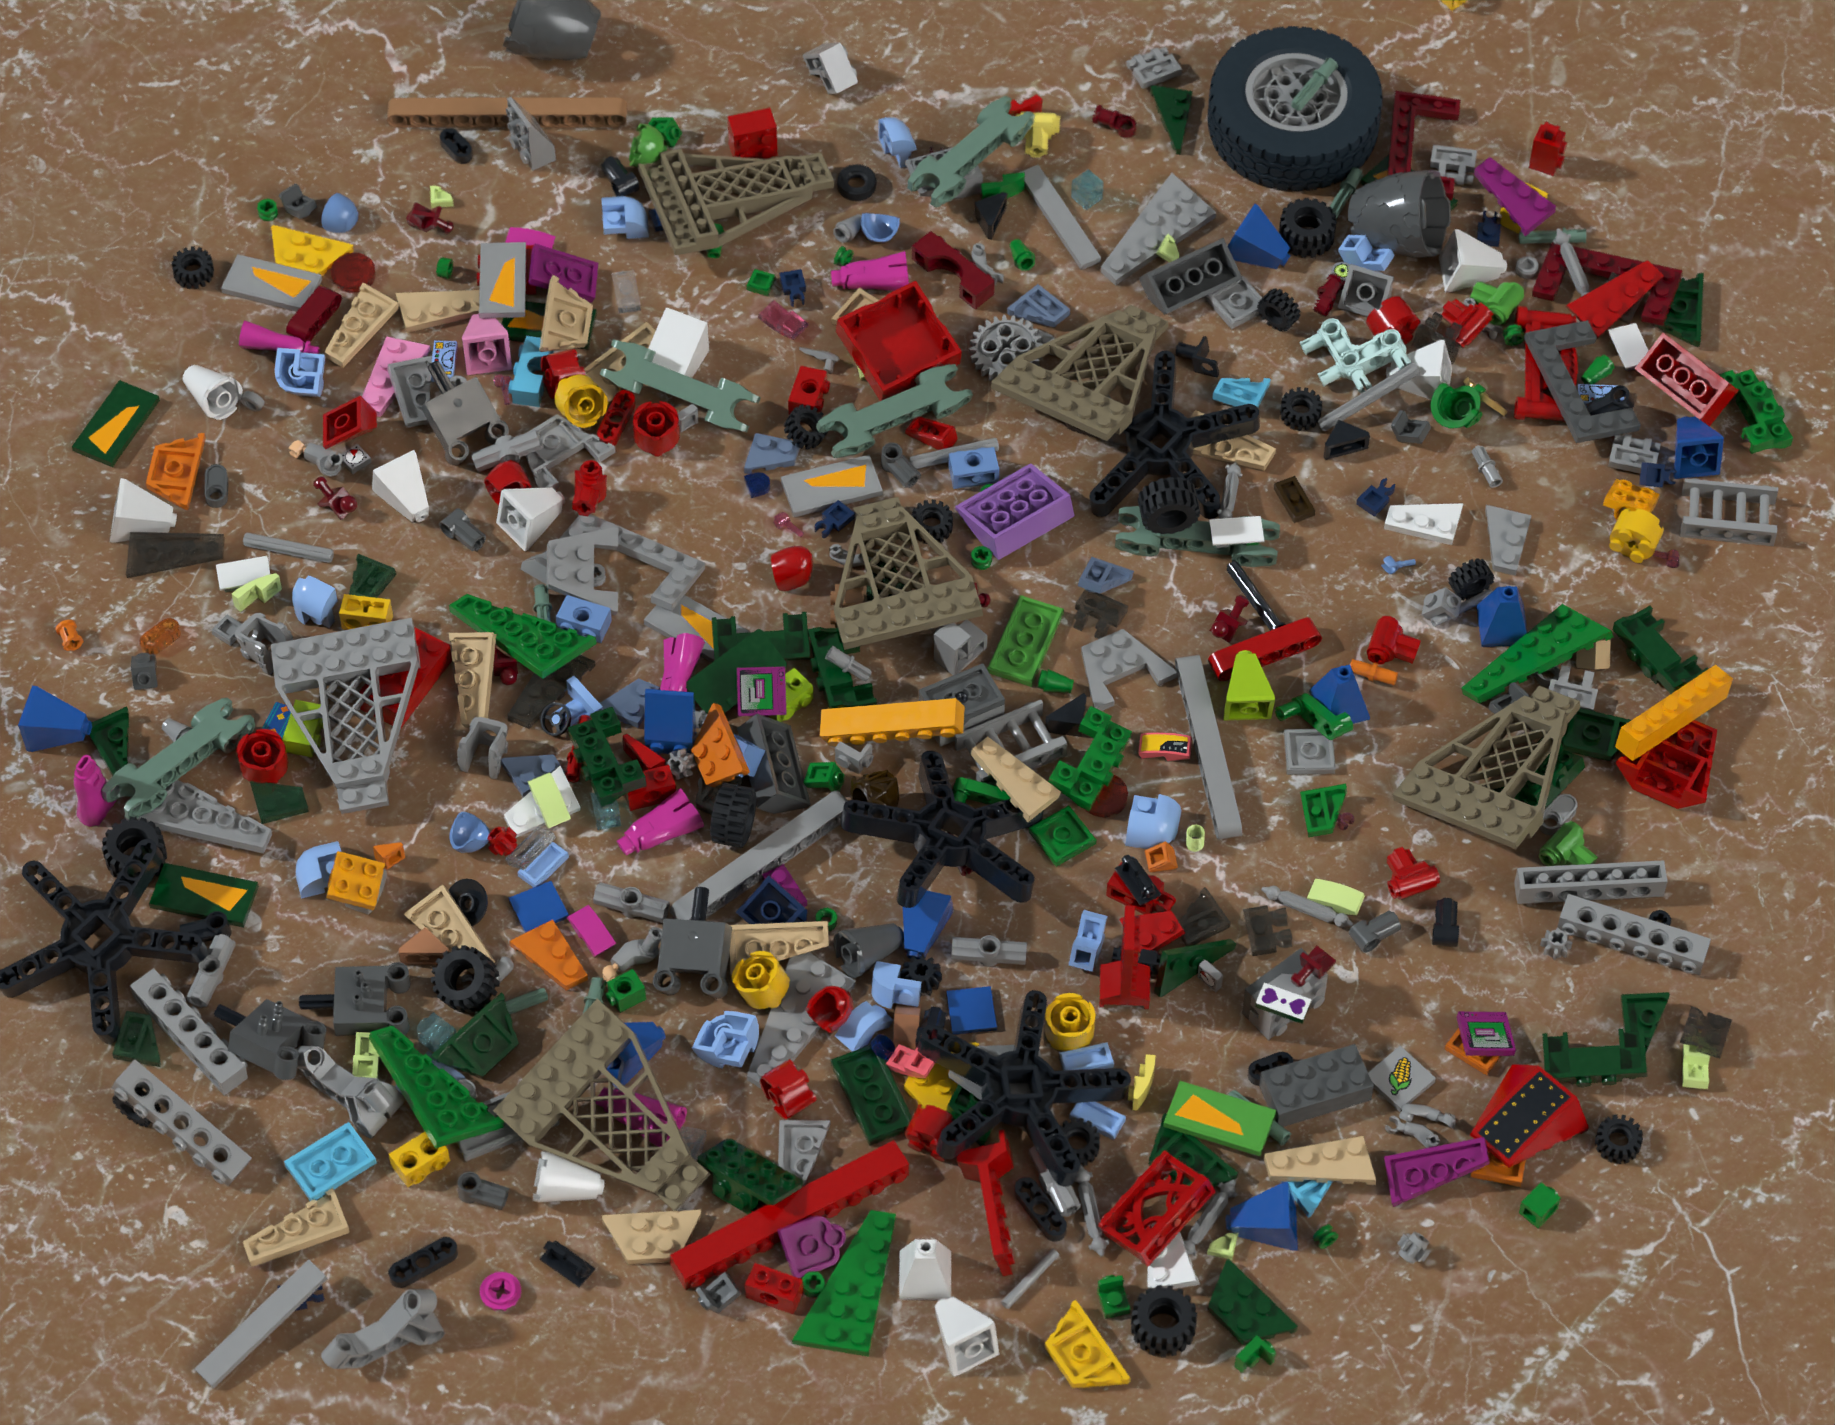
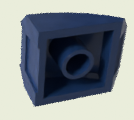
M768 875L755 892L736 911L748 924L807 922V909L771 875Z

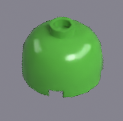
M640 123L636 131L640 132V134L633 138L629 161H632L629 165L638 168V164L656 162L660 159V152L667 151V146L664 145V138L657 128Z

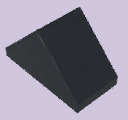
M1005 192L974 202V217L987 239L992 240L1007 208V193Z
M1338 420L1325 443L1324 459L1328 460L1368 449L1369 432Z
M1085 693L1046 716L1045 727L1049 733L1082 737V733L1078 730L1086 713L1087 696Z

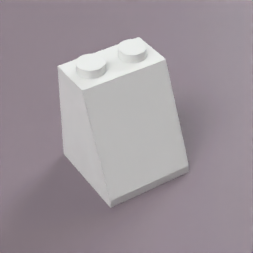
M666 308L648 348L656 351L652 363L693 378L709 352L708 323Z

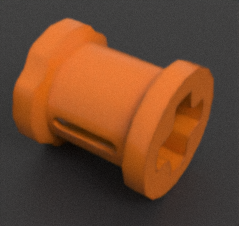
M70 619L60 622L55 628L57 634L63 640L62 646L66 651H74L80 648L84 642L82 636L78 635L76 631L77 625L75 621Z

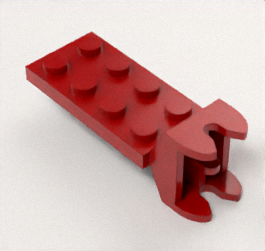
M1125 906L1121 960L1100 965L1099 1008H1104V1004L1144 1006V1009L1149 1010L1150 966L1138 963L1140 916H1135V906Z
M1002 1129L999 1130L1000 1142L964 1150L956 1156V1159L965 1179L981 1182L992 1252L1004 1277L1013 1275L1011 1265L1015 1264L1013 1250L1009 1246L1011 1234L1009 1227L1005 1223L1007 1212L1005 1204L1001 1200L1003 1189L998 1179L1013 1169L1014 1163L1008 1138L1006 1139L1005 1131Z

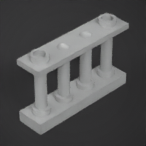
M1685 478L1682 496H1690L1689 517L1683 516L1680 537L1774 546L1777 536V525H1769V504L1775 505L1778 488L1767 485L1757 486ZM1699 497L1713 499V519L1699 518ZM1723 500L1737 501L1736 521L1722 520ZM1746 502L1760 503L1759 524L1745 522Z
M1042 700L1026 703L1019 709L973 728L963 729V734L955 735L956 751L967 748L971 755L972 748L976 746V743L983 741L986 737L991 738L1004 748L997 735L1010 730L1022 750V753L1014 757L1032 770L1067 756V742L1063 736L1056 739L1052 738L1040 718L1043 716ZM1031 721L1044 744L1031 747L1019 726ZM973 758L979 768L976 774V781L996 786L997 781L993 776H988Z

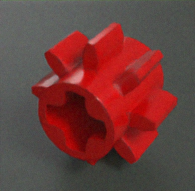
M501 826L494 828L488 835V843L490 844L488 849L495 856L498 853L501 856L511 854L517 847V839L515 838L517 834L510 827L507 829Z

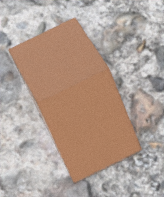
M425 927L399 948L400 962L405 965H438L436 960L438 958L442 959L444 957L442 953L446 950L449 952V949Z
M896 1004L893 1050L899 1044L912 1050L916 1049V1034L918 1027H920L921 1017L920 1005L914 1007Z

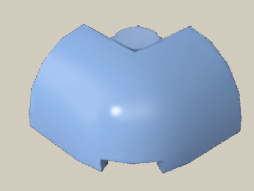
M893 117L879 119L878 138L885 154L891 153L892 156L895 155L900 168L906 167L905 161L911 157V151L917 150L909 128L903 121Z
M625 196L602 198L604 234L626 233L627 239L649 237L648 217L642 203L634 198Z
M277 348L275 378L279 386L286 392L294 395L320 397L324 386L325 355L301 353L300 349Z
M309 575L306 579L299 577L292 592L294 611L298 620L305 625L311 618L314 623L330 628L335 622L332 608L338 602L336 589Z
M1161 794L1158 795V799L1134 795L1125 846L1149 849L1165 841L1167 843H1170L1172 840L1174 841L1181 817L1180 805L1174 799Z
M338 841L314 846L304 851L297 860L296 879L301 898L325 893L324 888L328 886L337 851L341 852Z
M724 1011V1015L717 1016L710 1022L706 1020L692 1049L703 1061L715 1067L723 1069L726 1064L742 1068L748 1053L755 1052L758 1043L759 1024L757 1018L751 1014Z

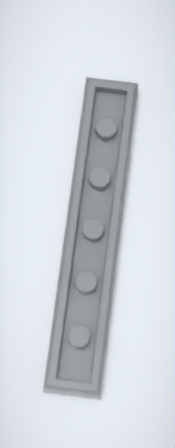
M1036 165L1019 172L1025 173V188L1079 268L1084 270L1101 263V256L1040 166Z
M308 1259L195 1368V1371L214 1389L328 1279L326 1275Z

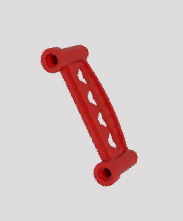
M1517 306L1515 325H1520L1522 329H1525V334L1526 332L1576 323V316H1572V314L1527 310L1526 306ZM1525 341V397H1516L1514 419L1524 420L1526 417L1565 421L1555 400L1543 393V391L1549 388ZM1576 347L1559 350L1558 352L1561 354L1560 356L1576 386L1578 377Z

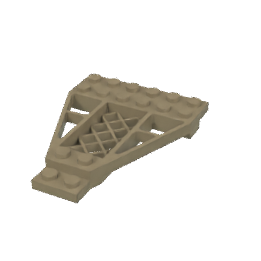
M680 148L660 152V159L656 162L638 164L640 175L675 256L720 247L812 199L813 191L834 187V179L822 153L805 156H783L773 159L683 154ZM688 165L710 166L717 169L692 174ZM762 179V180H764V181H767L768 183H767V185H766V184L761 183V182H759V181ZM739 184H743V185H746L747 187H746V188H742V187H739L738 185H739ZM774 185H778V186H781L782 188H781V190H780V189H777V188H775V187H773V186H774ZM717 188L724 189L725 192L718 191ZM753 188H754V189H757V190H759V191H761V192H760V193H756V192H753L752 190H753ZM731 193H735V194H738L739 197L737 198V197L731 196L730 194H731ZM714 197L718 200L715 202L710 200L709 198ZM764 211L749 220L745 217V214ZM732 216L739 218L741 224L718 235L713 220Z
M1129 305L1123 312L1117 310L1017 356L991 382V389L1108 441L1115 433L1120 435L1132 423V416L1151 351L1154 348L1155 341L1168 329V321L1133 305ZM1084 338L1073 350L1062 348ZM1114 341L1115 343L1110 345H1103V343ZM1133 350L1131 353L1122 354V351ZM1113 352H1117V353H1118V355H1110V356H1107V355H1106V353H1113ZM1049 353L1064 359L1051 371L1031 363ZM1102 354V357H1090L1091 355ZM1141 362L1137 379L1134 380L1127 377ZM1114 363H1120L1118 366L1110 367L1109 365ZM1105 365L1103 368L1094 369V366ZM1089 367L1088 370L1078 371V368ZM1107 375H1108L1107 378L1097 379V377H1099V376H1107ZM1084 378H1093V380L1081 381ZM1118 384L1133 390L1129 405H1124L1107 396Z
M899 497L853 508L856 521L834 607L835 619L844 650L983 616L972 575L901 506ZM915 532L939 555L938 557L922 558ZM898 539L905 541L901 546L894 544ZM857 545H859L866 574L850 578ZM875 545L882 547L878 552L872 550ZM912 545L914 551L909 550L908 548ZM889 550L896 552L892 557L885 555ZM903 555L909 557V559L906 562L900 561L899 559ZM879 561L887 563L883 568L876 566ZM916 561H917V563H918V567L913 566V564H914ZM949 565L961 577V579L931 585L926 572L930 569ZM893 566L900 568L897 573L890 571ZM907 572L914 574L911 579L904 577ZM884 577L891 579L888 585L881 582ZM921 577H922V580H923V584L920 583V582H918V580H919ZM898 582L905 585L902 590L895 588ZM866 585L871 587L874 597L872 601L842 608L846 590Z
M1538 686L1530 697L1524 695L1420 760L1392 794L1394 801L1517 849L1525 837L1531 839L1544 822L1543 814L1562 737L1566 733L1569 721L1581 708L1580 701ZM1524 729V734L1511 737L1510 733ZM1490 731V733L1486 736V738L1477 748H1470L1466 746L1470 742L1474 741L1478 737ZM1543 738L1540 743L1531 745V740ZM1528 742V746L1514 748L1515 744ZM1511 746L1512 750L1501 753L1497 751V749ZM1454 752L1469 757L1456 774H1450L1432 767ZM1531 754L1527 759L1518 761L1517 757ZM1550 754L1545 775L1535 773ZM1515 759L1513 763L1501 765V761ZM1498 762L1499 766L1485 770L1484 765ZM1518 770L1514 776L1505 778L1504 773ZM1501 774L1502 779L1488 782L1489 777ZM1485 779L1486 782L1479 785L1473 783V781ZM1527 780L1542 786L1537 806L1514 799ZM1504 787V789L1499 793L1493 791V789Z
M599 999L594 1001L493 1110L530 1146L657 1194L674 1211H677L710 1175L692 1157L687 1144H685L637 1035ZM632 1041L645 1071L630 1087L626 1088L607 1070V1067ZM602 1073L607 1077L597 1079ZM648 1077L668 1119L666 1124L635 1097V1091ZM595 1083H608V1096L595 1097ZM613 1084L625 1095L613 1096ZM591 1085V1097H580ZM626 1099V1113L613 1114V1100ZM608 1100L609 1114H596L595 1101ZM591 1101V1115H578V1102ZM631 1101L643 1112L631 1113ZM572 1105H573V1114H572L570 1111H568V1109H569ZM563 1115L573 1122L584 1134L580 1142L568 1154L538 1143ZM644 1116V1130H631V1117ZM626 1117L627 1131H614L613 1118ZM609 1118V1132H596V1119ZM649 1118L661 1129L649 1130ZM591 1119V1131L579 1120ZM662 1133V1147L649 1148V1134ZM644 1134L645 1148H632L631 1135ZM627 1135V1149H614V1136ZM597 1136H609V1148ZM592 1141L622 1169V1172L615 1173L575 1156L588 1142ZM657 1151L656 1154L649 1160V1152ZM645 1152V1165L632 1166V1153ZM615 1153H627V1165ZM633 1170H640L637 1174L633 1172Z

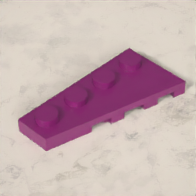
M1491 157L1475 168L1474 175L1490 194L1493 193L1497 198V203L1501 208L1504 207L1508 211L1510 219L1521 227V232L1525 236L1555 213L1556 206Z
M1484 1137L1384 1156L1393 1207L1490 1164Z

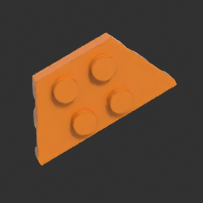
M198 433L197 438L187 441L181 438L174 440L172 443L156 445L146 480L147 489L180 508L189 510L206 440L205 433Z
M713 703L691 750L705 784L710 787L721 785L724 781L734 780L736 775H747L750 773L721 705Z

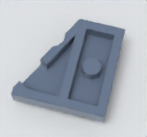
M755 433L744 466V473L750 474L752 470L765 468L767 471L777 467L794 466L800 450L798 448L799 444L793 445V440Z
M1091 557L1079 579L1078 586L1086 591L1100 594L1131 581L1134 571Z

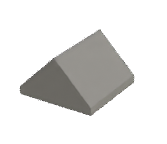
M1350 264L1338 308L1368 316L1374 308L1378 311L1383 306L1381 302L1392 295L1394 277Z

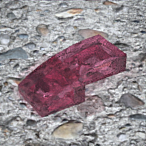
M775 300L764 308L758 316V319L767 326L792 340H795L809 326L793 310L790 312L786 311Z

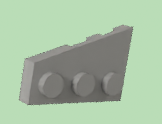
M432 356L388 364L387 370L406 428L428 424V420L421 407L430 400L431 374L427 366L432 363Z
M1486 505L1485 513L1488 523L1487 529L1490 539L1493 571L1516 576L1532 515Z
M779 1120L778 1166L802 1179L803 1186L808 1183L830 1127V1120Z

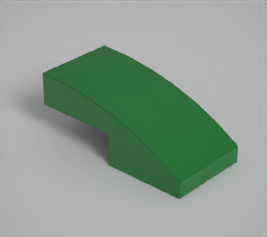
M1025 173L1002 174V181L981 183V200L1002 192L1007 193L1008 199L1024 191Z

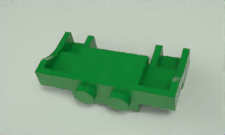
M1752 369L1737 374L1733 370L1718 374L1738 389V392L1734 395L1736 397L1735 402L1749 424L1748 427L1743 428L1741 437L1743 440L1748 439L1751 443L1749 450L1751 454L1771 448L1783 449L1792 445L1793 436L1783 421L1785 417L1784 410L1781 405H1778L1774 399L1773 391L1767 387L1764 380L1759 382Z
M1090 706L1080 723L1078 731L1094 739L1078 768L1059 760L1048 781L1061 791L1060 793L1066 795L1079 807L1090 811L1103 786H1109L1114 776L1112 770L1114 767L1119 768L1124 758L1122 752L1132 734V731L1112 722L1111 715Z

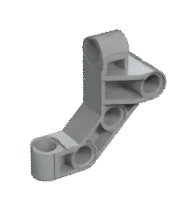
M300 1046L296 1049L299 1052L298 1069L318 1090L348 1109L350 1121L368 1138H373L387 1122L386 1118H391L405 1102L404 1097L395 1086L382 1082L378 1078L355 1077L336 1064L325 1050L320 1047ZM309 1052L311 1053V1061H310V1062H308V1058H307Z
M409 1289L405 1291L379 1321L355 1333L338 1334L321 1353L322 1360L334 1369L360 1368L410 1342L417 1345L436 1343L443 1338L445 1331L433 1312L437 1305L435 1292L431 1289Z

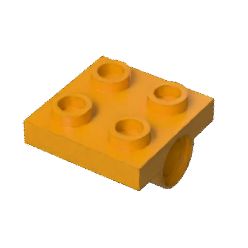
M1616 479L1604 499L1603 506L1614 509V517L1617 521L1623 508H1630V511H1636L1638 508L1652 513L1660 494L1650 488L1633 485L1628 480Z
M337 851L328 881L326 898L374 910L385 863Z

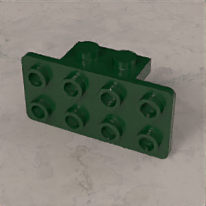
M757 629L689 679L686 688L689 692H694L695 701L706 714H708L713 703L721 705L724 713H726L735 705L738 708L736 668H786L787 663L763 630Z
M730 1138L725 1139L697 1157V1162L700 1165L714 1172L712 1194L746 1214L757 1210L758 1199L768 1205H775L803 1187L802 1179Z

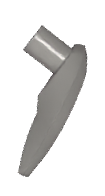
M799 347V350L824 361V371H827V373L833 372L834 364L839 360L837 355L826 351Z

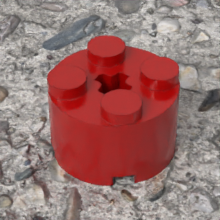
M1390 297L1381 302L1383 306L1378 311L1374 308L1370 312L1366 325L1374 336L1389 329L1397 330L1403 343L1408 344L1413 339L1412 334L1421 321L1401 297Z
M575 349L541 357V372L545 371L546 379H543L544 385L551 399L555 400L558 384L562 379L573 375L586 376L584 367L578 364V355Z
M649 401L643 403L635 410L633 415L634 440L641 450L658 457L677 445L680 440V429L676 409L664 401H659V403Z
M258 729L256 733L243 736L238 743L237 756L243 778L257 785L274 786L287 772L289 762L286 747L278 733L269 729Z
M791 1059L781 1063L760 1078V1085L768 1101L772 1100L776 1106L773 1109L784 1120L794 1116L817 1101L815 1094L807 1086L809 1082L807 1074L803 1069L798 1071Z
M922 1104L918 1105L905 1131V1136L909 1140L908 1146L918 1152H921L922 1149L931 1153L934 1159L944 1161L945 1159L938 1155L936 1146L941 1131L953 1122L951 1120L953 1115L932 1105H926L925 1109L922 1108Z

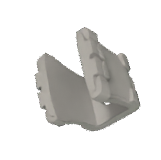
M262 613L253 614L235 631L236 640L241 646L242 656L247 660H254L259 664L263 672L268 675L274 672L273 663L267 648L261 641L265 638L275 644L294 640L291 631L288 630L286 625L281 622L277 624L271 622ZM254 629L252 636L249 638V632Z
M473 718L470 723L469 733L466 737H462L459 742L457 761L458 765H460V770L468 772L475 751L480 743L490 746L488 758L489 776L492 779H497L501 769L502 755L508 752V742L506 741L508 734L507 725L488 718ZM485 730L493 731L497 736H491Z

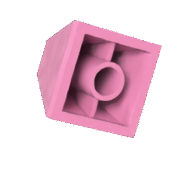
M479 313L472 315L462 336L467 375L512 370L508 331L496 318H480Z

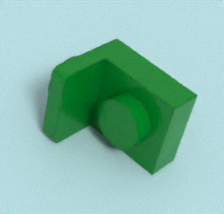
M652 117L648 125L657 128L661 132L669 148L675 147L682 135V131L673 117Z
M835 762L810 763L803 783L807 788H829L831 792L836 790L840 792L844 784L845 775Z
M1108 1275L1099 1280L1097 1294L1105 1319L1130 1314L1123 1276Z
M1256 1335L1236 1355L1234 1367L1242 1373L1247 1367L1253 1368L1260 1360V1357L1271 1365L1275 1361L1276 1351L1269 1341L1262 1340Z

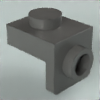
M293 184L279 194L286 212L299 219L309 216L317 208L315 200L303 195L298 184Z
M1404 410L1398 412L1391 424L1398 442L1422 444L1431 429L1429 421L1408 419Z
M140 653L132 656L131 674L135 690L156 688L158 686L156 654Z
M1513 682L1509 686L1508 693L1491 701L1488 709L1496 714L1524 695L1529 697V694Z
M726 1272L706 1288L699 1286L696 1289L700 1296L698 1301L707 1311L710 1309L717 1313H720L742 1294L731 1276Z

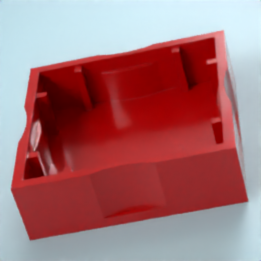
M916 280L887 294L875 303L864 305L837 319L836 333L880 401L917 386L914 379L928 369L949 364H955L956 366L960 364L961 349L946 326L937 318L931 303Z

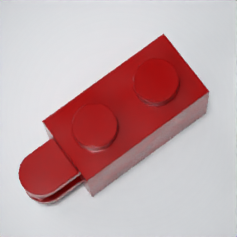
M1546 121L1544 125H1540L1533 140L1529 163L1530 169L1554 176L1557 168H1562L1565 156L1562 155L1566 151L1568 142H1565L1566 132L1560 130L1561 126H1556Z
M1116 871L1107 883V897L1126 906H1135V910L1142 914H1150L1153 911H1170L1176 902V898L1173 895L1164 891V882L1154 875L1148 876L1160 891L1161 896L1141 906Z

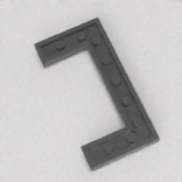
M1588 321L1526 332L1524 337L1576 443L1639 431L1641 426L1633 408L1590 416L1558 352L1559 350L1595 343L1597 337Z

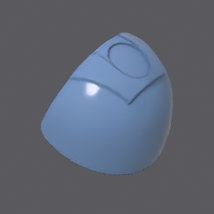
M340 193L334 194L324 207L321 220L322 227L326 231L333 233H344L351 230L358 221L357 208L346 196Z
M862 213L861 227L866 238L870 241L888 242L899 228V217Z
M460 812L450 830V843L458 852H475L489 842L488 835L490 830L475 815L468 812Z

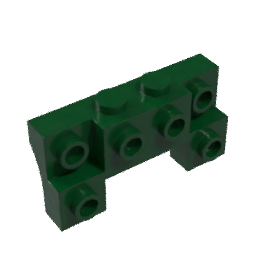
M1650 605L1631 616L1622 617L1615 621L1612 630L1627 646L1626 652L1630 660L1639 665L1647 678H1650L1655 684L1660 682L1670 694L1708 670V668L1702 670L1696 664L1698 659L1696 655L1680 663L1681 657L1658 633L1663 630L1665 621L1663 619L1657 621L1652 616L1653 608Z
M807 612L794 615L783 613V630L763 631L785 661L810 659ZM731 616L729 619H716V617L711 619L714 661L753 633H736L735 616Z
M816 627L808 629V638L814 658L810 659L813 673L817 672L818 678H816L817 688L819 692L823 691L829 709L877 705V699L873 695L872 683L853 686L850 672H842L843 669L825 659L832 646H835L845 654L860 652V646L844 650L838 628Z
M613 706L591 713V720L568 727L569 737L575 748L573 750L577 763H582L581 771L585 781H590L601 807L612 804L621 796L646 786V778L638 760L618 765L606 739L607 737L622 733L621 724Z
M1562 743L1545 809L1585 768L1583 757L1564 750ZM1550 754L1535 773L1545 775ZM1527 780L1514 799L1537 806L1542 786ZM1504 787L1493 789V791L1499 793L1504 789Z
M1639 1027V1031L1624 1032L1623 1029H1618L1619 1045L1569 1048L1568 1032H1563V1036L1548 1037L1547 1033H1542L1544 1070L1558 1082H1571V1085L1576 1084L1578 1087H1588L1592 1083H1602V1085L1611 1086L1617 1084V1082H1622L1623 1078L1647 1077L1644 1027Z

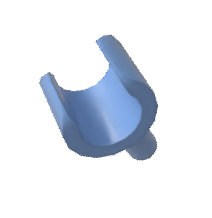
M1387 556L1383 559L1385 564L1381 566L1388 574H1393L1398 568L1415 565L1416 561L1412 559L1396 562L1392 556Z

